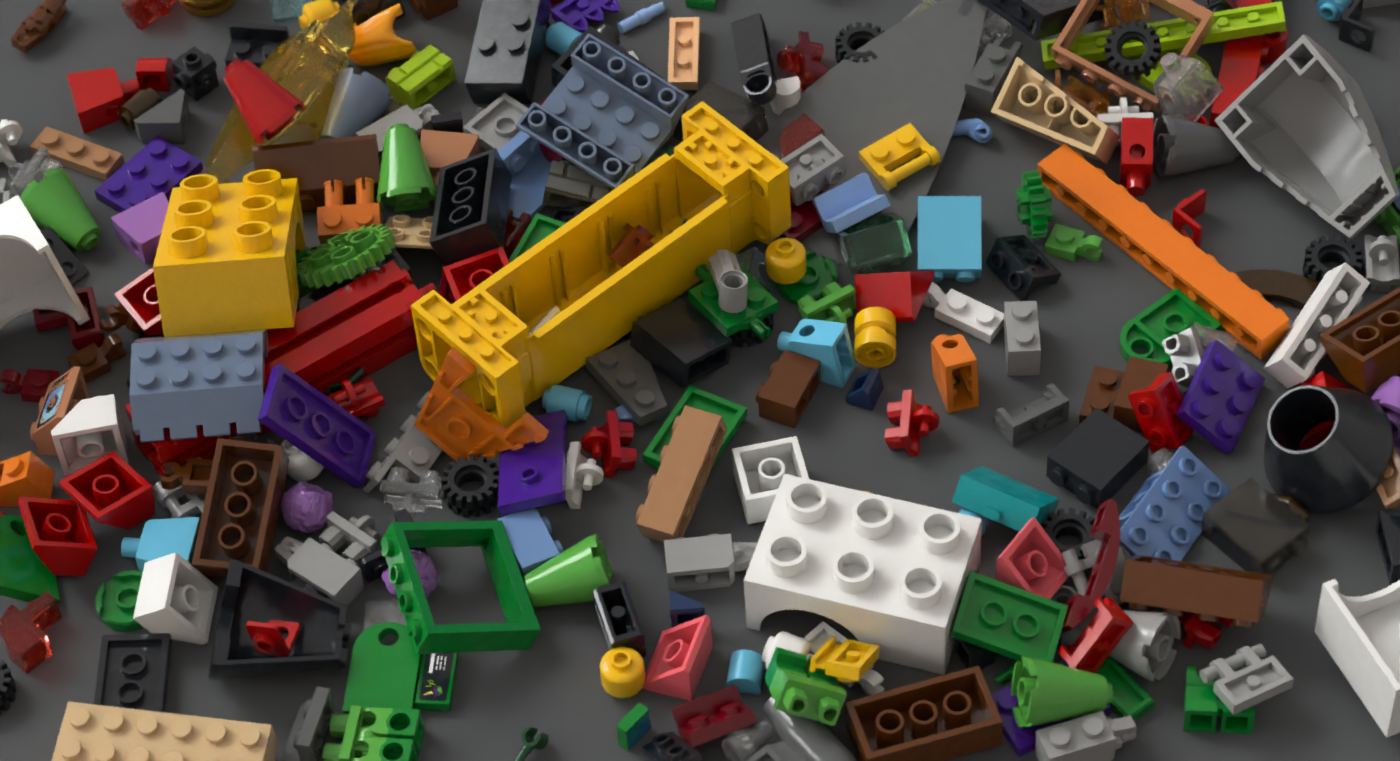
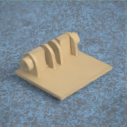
M400 214L388 218L385 226L388 225L389 229H391L396 243H394L396 247L433 249L429 243L433 216L410 218L408 215Z

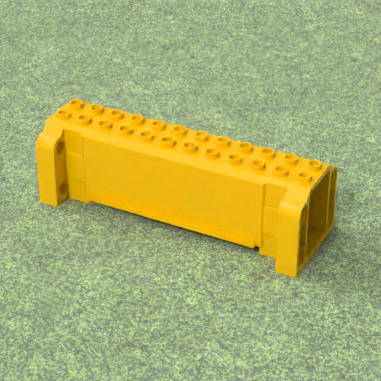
M701 101L681 115L683 142L674 147V154L669 156L665 153L453 304H450L434 289L411 305L420 362L424 371L432 381H435L448 352L454 347L475 366L472 374L457 387L507 429L526 413L525 407L544 395L546 389H551L553 384H559L584 366L586 358L604 351L632 331L633 322L637 318L659 309L664 304H669L702 280L695 274V270L701 264H705L709 269L708 258L713 256L716 250L728 249L730 253L736 254L752 241L759 240L764 244H769L790 229L789 167ZM684 219L689 220V221H687L686 223H684V224L682 225ZM626 223L635 228L640 224L653 235L650 241L654 246L621 268L607 254L627 232L623 228ZM557 306L560 313L529 335V331L552 307Z

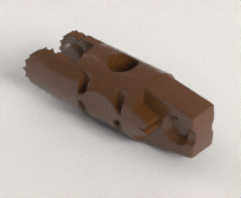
M44 0L21 23L11 39L12 46L21 52L27 53L39 44L67 12L66 0Z

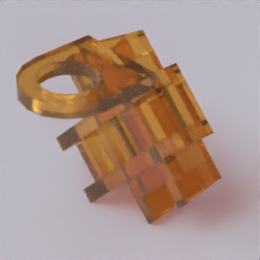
M1104 0L1105 4L1096 7V12L1103 10L1105 23L1099 24L1100 29L1108 27L1112 29L1114 26L1120 28V23L1123 21L1126 22V25H1129L1131 20L1141 22L1152 19L1147 0ZM1139 4L1142 5L1143 15H1140ZM1117 7L1120 15L1119 20L1117 19V14L1115 8Z
M1055 70L1054 85L1095 117H1097V114L1108 113V107L1111 104L1108 101L1109 91L1105 90L1100 94L1095 90L1096 84L1089 83L1085 85L1072 75L1068 77V86L1063 88L1060 86V70Z

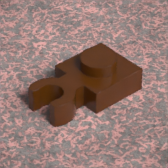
M187 459L186 466H180L176 462H165L163 464L165 474L173 475L160 478L162 488L171 490L182 485L184 493L206 494L213 459Z

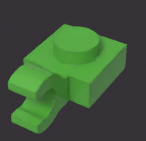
M1055 224L1044 245L1045 254L1073 262L1077 255L1092 261H1099L1103 250L1099 249L1103 239L1095 235L1085 238V231Z

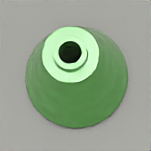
M394 124L390 127V130L385 132L377 203L380 204L383 211H386V206H392L394 211L398 213L429 208V201L433 200L434 203L436 201L437 188L416 130L410 128L408 124Z
M54 168L44 172L43 174L46 178L39 183L34 179L23 191L20 199L36 225L42 229L49 226L61 241L78 251H90L95 248L100 242L101 229L69 174L64 169Z
M594 534L524 575V584L534 607L594 602L593 590L610 585L608 579H611L614 573L602 541H598V534Z
M1022 656V661L1015 663L1012 675L1011 696H1017L1019 707H1012L1019 727H1033L1104 711L1107 704L1112 702V685L1107 683L1106 678L1102 675L1030 656Z

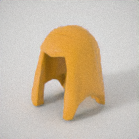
M400 3L378 13L358 26L355 22H350L346 25L342 45L349 60L360 66H375L410 58L417 51L413 42L404 40L394 33V20L403 14Z

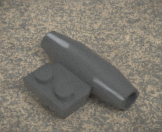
M772 697L765 703L763 712L783 742L767 744L746 760L857 761L849 749L823 723L776 710L774 706L776 700Z

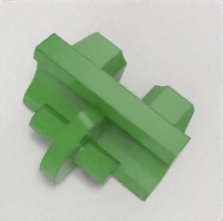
M834 281L824 287L822 299L816 301L812 296L806 295L798 300V312L803 319L847 324L846 319L852 317L853 313L856 312L854 294L856 292L851 284L842 287Z

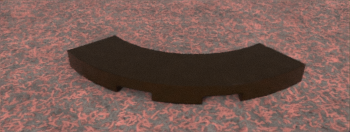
M1262 269L1235 272L1244 284L1252 290L1259 291L1266 301H1271L1272 299L1291 302L1293 307L1300 310L1303 309L1319 283L1307 277L1279 270Z

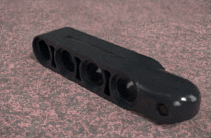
M758 13L733 22L731 25L744 91L749 102L753 105H766L776 97L777 79L767 29L761 14Z

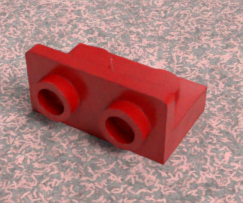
M1172 372L1161 373L1147 389L1132 391L1128 395L1144 437L1150 441V451L1158 452L1180 448L1195 431L1176 416L1183 398Z

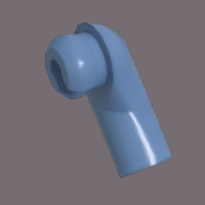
M974 118L958 120L952 136L967 135L978 143H986L992 138L993 132L991 127L985 122Z

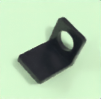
M1355 0L1350 8L1346 7L1340 16L1339 40L1370 52L1375 30L1358 22L1362 14L1363 0ZM1352 30L1361 31L1365 35L1366 40H1357L1352 35Z

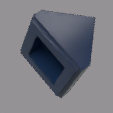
M872 368L857 376L845 402L873 411L884 388L880 371L877 368Z

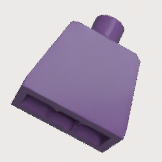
M163 192L111 217L118 241L143 263H151L155 260L169 204Z

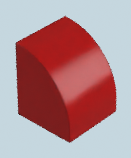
M139 58L135 73L140 90L152 88L156 92H170L174 71L172 66L173 60L171 58Z

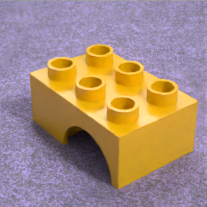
M263 169L246 174L243 177V182L218 184L217 177L199 174L183 179L180 182V187L172 188L153 264L164 337L294 327L299 297L296 249H299V252L306 249L298 178L281 179V174L278 171Z

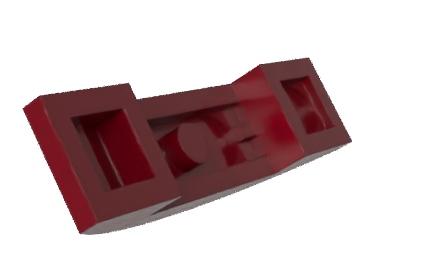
M1108 499L1099 506L1089 537L1102 542L1084 596L1077 593L1067 601L1068 609L1061 633L1074 628L1095 608L1094 601L1097 597L1102 598L1110 583L1120 545V520L1115 500Z

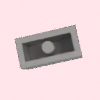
M1037 301L1004 302L1003 328L1007 376L1040 375L1041 344Z

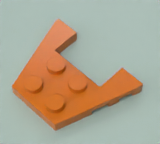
M454 347L448 352L414 424L457 463H459L458 457L464 456L465 460H469V454H475L476 460H479L480 455L485 456L487 460L496 457L499 452L508 449L512 451L521 449L526 443L535 441V443L542 442L549 433V430L528 412L506 429L457 387L472 374L475 366Z

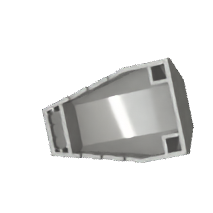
M1305 34L1288 48L1214 120L1253 168L1265 174L1272 182L1291 193L1298 201L1317 212L1320 217L1349 238H1354L1399 196L1387 150L1358 83L1325 49Z

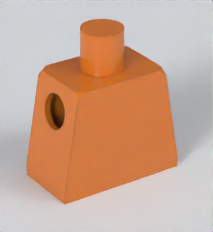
M941 334L936 336L931 342L932 373L947 412L952 413L979 406L977 358L966 339L961 334L952 336ZM954 376H957L960 379V383L954 386L953 384L956 383Z

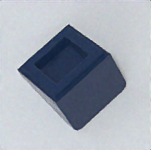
M669 591L672 627L705 615L703 603L677 592Z

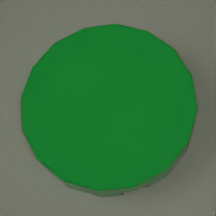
M806 251L807 270L804 277L792 284L776 283L777 291L783 299L795 305H798V300L806 295L812 296L816 301L822 299L824 287L834 281L838 283L837 267L830 258L824 255L823 257L816 256V252Z
M130 570L119 572L113 575L112 580L107 584L104 582L99 587L95 603L98 616L104 625L113 630L123 632L144 628L133 619L142 571Z

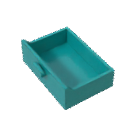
M980 466L961 474L952 502L1020 531L1029 519L1033 517L1036 518L1040 525L1043 519L1048 520V514L1051 512L1055 513L1059 499Z

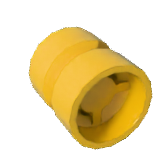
M868 307L856 314L854 325L855 359L859 364L870 368H881L890 365L896 358L895 315L890 310L882 307Z

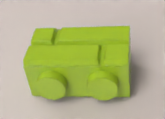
M431 44L422 51L414 52L406 63L400 67L393 68L386 77V84L391 90L389 96H393L394 101L399 104L401 103L402 106L407 104L412 110L417 109L456 79L454 62L444 53H440V50Z

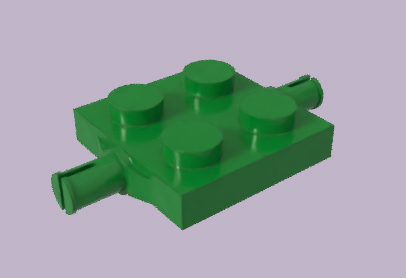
M705 264L699 265L695 270V274L704 283L688 290V300L726 338L738 331L752 329L762 340L765 337L768 338L772 331L762 320L766 316L778 311V301L739 264L741 271L748 277L747 306L738 313L725 312L719 307V294L710 270Z

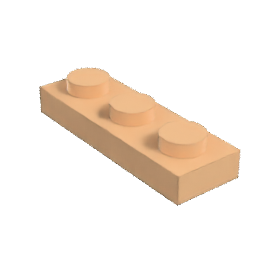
M699 17L670 18L668 82L680 90H698Z

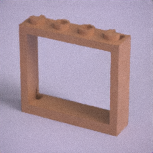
M1081 0L1051 48L1056 64L1066 70L1073 68L1081 72V76L1092 84L1099 82L1107 86V90L1119 98L1126 96L1132 99L1134 104L1145 112H1149L1151 109L1159 114L1215 23L1214 12L1191 0H1147L1197 26L1154 96L1069 51L1100 0Z

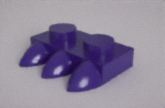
M567 0L552 9L551 16L556 23L563 22L578 32L584 33L588 29L590 21L595 23L603 22V13H618L619 2L618 0Z

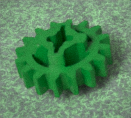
M1039 171L1022 172V184H1020L1019 189L1015 190L1018 221L1021 220V225L1026 224L1029 239L1046 238V234H1048V221H1053L1051 191L1047 188V185H1042V177L1039 175Z

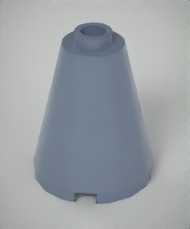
M343 68L336 79L321 140L357 136L356 133L376 122L394 100L393 96L389 97L388 95L391 91L389 87L370 73L363 71L361 75L352 73L355 68Z

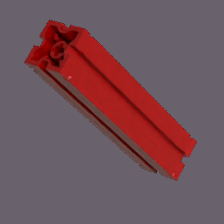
M392 260L382 265L380 270H373L296 312L294 327L268 329V357L265 358L264 393L271 369L279 364H282L327 396V389L330 385L335 383L341 384V381L348 379L359 367L365 373L356 382L412 352L418 345L411 305L433 289L437 292L435 285L429 283L418 290L414 286L406 269L401 270ZM129 403L125 407L129 418V422L132 424L131 407ZM236 422L231 423L230 436L204 438L203 425H198V438L171 440L170 428H165V441L141 443L140 435H135L133 429L132 433L136 446L148 462L151 461L158 475L160 477H170L172 474H165L163 468L165 462H176L183 466L187 464V459H196L198 457L213 459L218 438L250 442L271 429L261 425V433L237 435Z

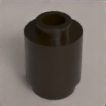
M152 88L139 90L119 107V120L127 129L136 130L134 120L163 100Z

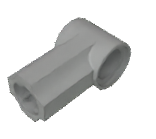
M728 249L716 250L715 254L708 258V267L719 294V307L729 313L741 312L747 306L748 277L741 271L735 254L730 253Z

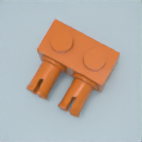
M365 177V190L362 178L355 180L356 204L352 205L343 204L344 183L342 181L334 180V192L331 180L324 182L325 206L317 207V229L320 244H326L327 239H332L340 233L349 232L353 228L356 231L363 225L366 228L372 224L376 226L384 225L380 204L374 201L375 181L373 179Z

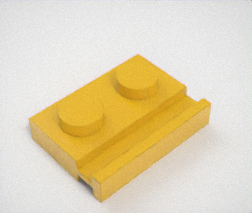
M831 636L811 658L810 672L815 673L819 668L825 670V675L834 676L840 682L852 683L859 681L879 659L880 645L850 639L840 643L836 642L837 637Z

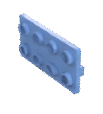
M521 131L501 148L498 153L512 175L507 216L519 224L525 225L536 213L546 206L542 204L551 163L542 154L540 142Z
M1185 446L1178 448L1163 470L1148 477L1120 514V545L1132 556L1145 555L1181 561L1230 492L1229 487Z

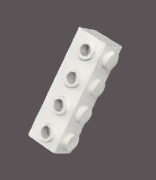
M1346 262L1326 272L1266 363L1264 369L1287 388L1309 380L1315 373L1314 368L1319 360L1327 354L1326 349L1320 342L1319 335L1347 319L1351 311L1362 301V294L1370 282Z

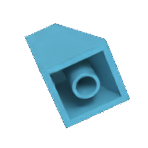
M918 196V271L932 270L935 274L932 282H941L943 278H956L958 282H972L975 278H981V196Z

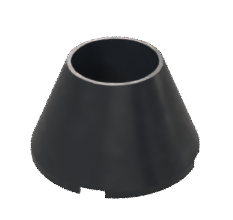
M1312 385L1295 387L1281 395L1269 412L1263 454L1265 474L1271 487L1277 494L1293 497L1312 513L1324 514L1345 510L1368 497L1384 479L1383 473L1389 459H1393L1394 454L1393 428L1382 408L1373 399L1361 392L1347 388ZM1335 421L1332 431L1323 442L1311 449L1298 451L1300 442L1308 431L1321 423Z

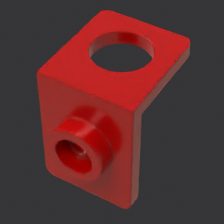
M1201 189L1190 198L1183 199L1173 209L1172 217L1173 228L1184 237L1187 236L1192 239L1198 248L1201 246L1202 226L1193 219L1205 211L1207 192L1204 189ZM1186 224L1192 229L1194 237L1186 232L1184 228Z
M269 620L268 623L248 621L246 624V629L257 653L289 657L301 629L298 622ZM281 629L287 630L289 632V635L285 640L281 633Z

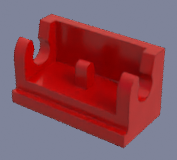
M1097 597L1094 604L1099 611L1073 645L1070 644L1068 648L1064 645L1059 647L1058 653L1069 664V667L1096 673L1134 623L1110 597H1105L1104 600Z

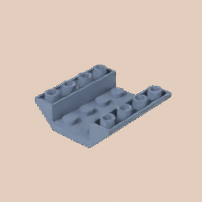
M588 33L570 55L572 67L542 106L533 102L518 121L516 127L615 189L648 166L672 136L689 99V95Z

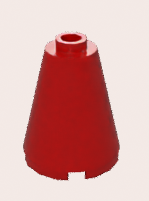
M237 58L224 69L227 74L223 79L258 146L263 145V137L269 141L295 120L293 115L297 113V110L302 114L307 108L301 100L248 59L241 62Z

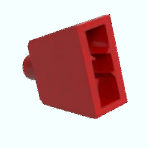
M114 68L66 74L83 134L118 121L120 115L119 107L125 103V100L130 99L140 90L137 78L119 83Z
M1122 117L1119 147V184L1126 187L1129 194L1133 197L1144 195L1145 188L1151 186L1154 118ZM1135 145H1140L1141 148H1136V147H1133V146H1135Z

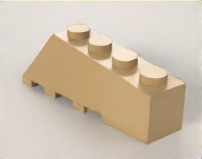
M1016 57L991 110V113L1005 123L1061 146L1066 144L1072 150L1079 151L1081 154L1105 164L1108 163L1120 138L1116 132L1019 57Z

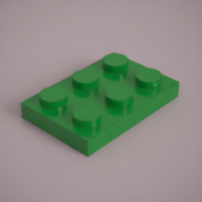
M689 385L643 453V463L659 469L661 465V451L665 445H669L673 435V422L678 415L681 416L684 406H689L722 416L727 427V432L712 466L713 469L748 416L747 407Z
M970 571L949 636L1017 661H1022V656H1030L1053 662L1068 606Z

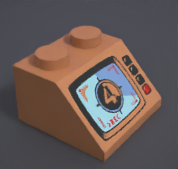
M74 366L51 382L46 395L40 399L39 415L37 421L32 423L30 429V438L35 442L39 455L58 456L51 435L52 429L81 400L90 398L81 367Z

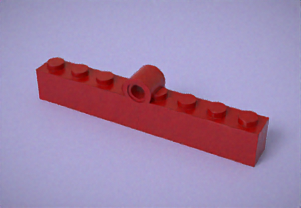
M1236 0L1237 8L1274 2V0ZM1287 27V31L1226 40L1211 110L1210 126L1221 129L1214 120L1265 72V66L1261 65V62L1273 64L1286 51L1288 41Z

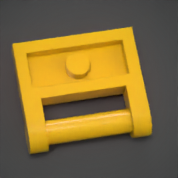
M911 123L859 151V159L887 191L897 187L899 181L928 165L934 166L941 162V157L936 148L930 146ZM919 154H921V156H919V157L913 159L912 161L906 163L905 165L899 167L898 169H896V170L890 172L891 170L895 169L896 167L902 165L903 163H905V162L911 160L912 158L918 156Z

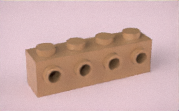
M684 406L681 416L678 415L675 418L670 443L665 445L661 451V465L657 474H653L648 484L649 494L645 503L639 506L636 513V525L644 537L661 542L684 537L727 432L722 416Z

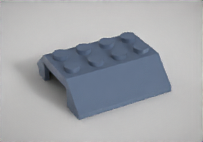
M268 329L175 337L139 338L131 343L129 397L133 431L135 435H140L141 443L165 441V428H170L171 440L198 438V425H203L204 438L230 436L231 423L236 422L237 435L261 433V425L264 424L258 421L265 395L264 376L265 358L268 357Z

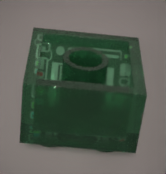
M894 212L858 222L838 233H834L846 266L852 273L870 274L876 271L875 266L885 263L888 264V267L900 265L906 262L905 257L913 255L904 220Z

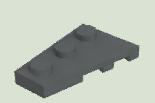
M630 340L586 358L585 368L620 406L623 405L639 426L667 415V403L651 363L630 346Z

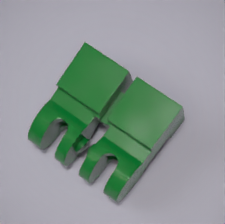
M1186 666L1183 731L1215 733L1217 717H1220V733L1252 734L1255 705L1233 715L1213 691L1214 682L1217 680L1214 679L1204 683L1196 673V666Z

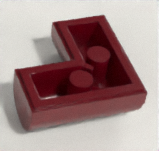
M93 286L75 290L90 317V320L81 325L71 316L57 310H32L37 332L69 326L72 344L77 350L95 342L98 348L103 344L104 334L99 324L100 316Z

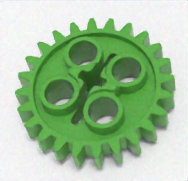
M372 224L367 228L363 225L356 231L353 228L349 232L340 233L332 239H327L326 244L317 245V250L309 251L307 253L308 256L301 258V263L297 264V274L303 286H308V288L315 286L318 289L324 284L326 287H329L336 281L340 284L343 280L353 279L360 273H365V269L368 267H375V262L384 260V255L392 253L391 249L396 247L394 244L396 240L388 225L380 224L376 226Z

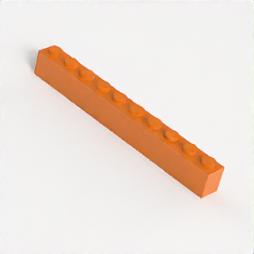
M1063 144L1037 164L1039 175L1042 177V185H1047L1053 196L1173 290L1177 287L1222 324V330L1256 357L1262 360L1278 347L1289 330L1290 321L1282 309L1275 308L1264 299L1259 291L1249 288L1241 281L1237 274L1226 270L1218 263L1214 256L1206 254L1195 245L1192 239L1181 235L1173 228L1169 221L1158 217L1146 203L1139 202L1131 196L1124 186L1113 182L1102 169L1090 164L1079 151H1074L1066 144Z

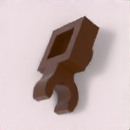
M121 303L119 307L115 305L105 306L104 310L111 318L99 321L104 331L113 332L125 325L129 331L135 333L143 332Z
M116 333L108 336L100 348L93 342L66 358L71 368L74 366L81 367L85 383H88L111 370L109 363L121 359L127 353L122 347V340Z

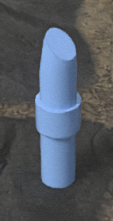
M663 1L635 12L634 15L617 23L618 30L623 34L639 25L650 22L651 19L666 11L665 2Z

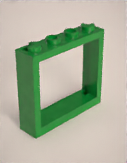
M502 520L391 522L388 530L382 537L381 554L386 559L389 568V579L395 586L398 595V607L404 614L407 623V634L412 638L416 654L529 650L541 629ZM480 546L506 622L435 625L410 548Z

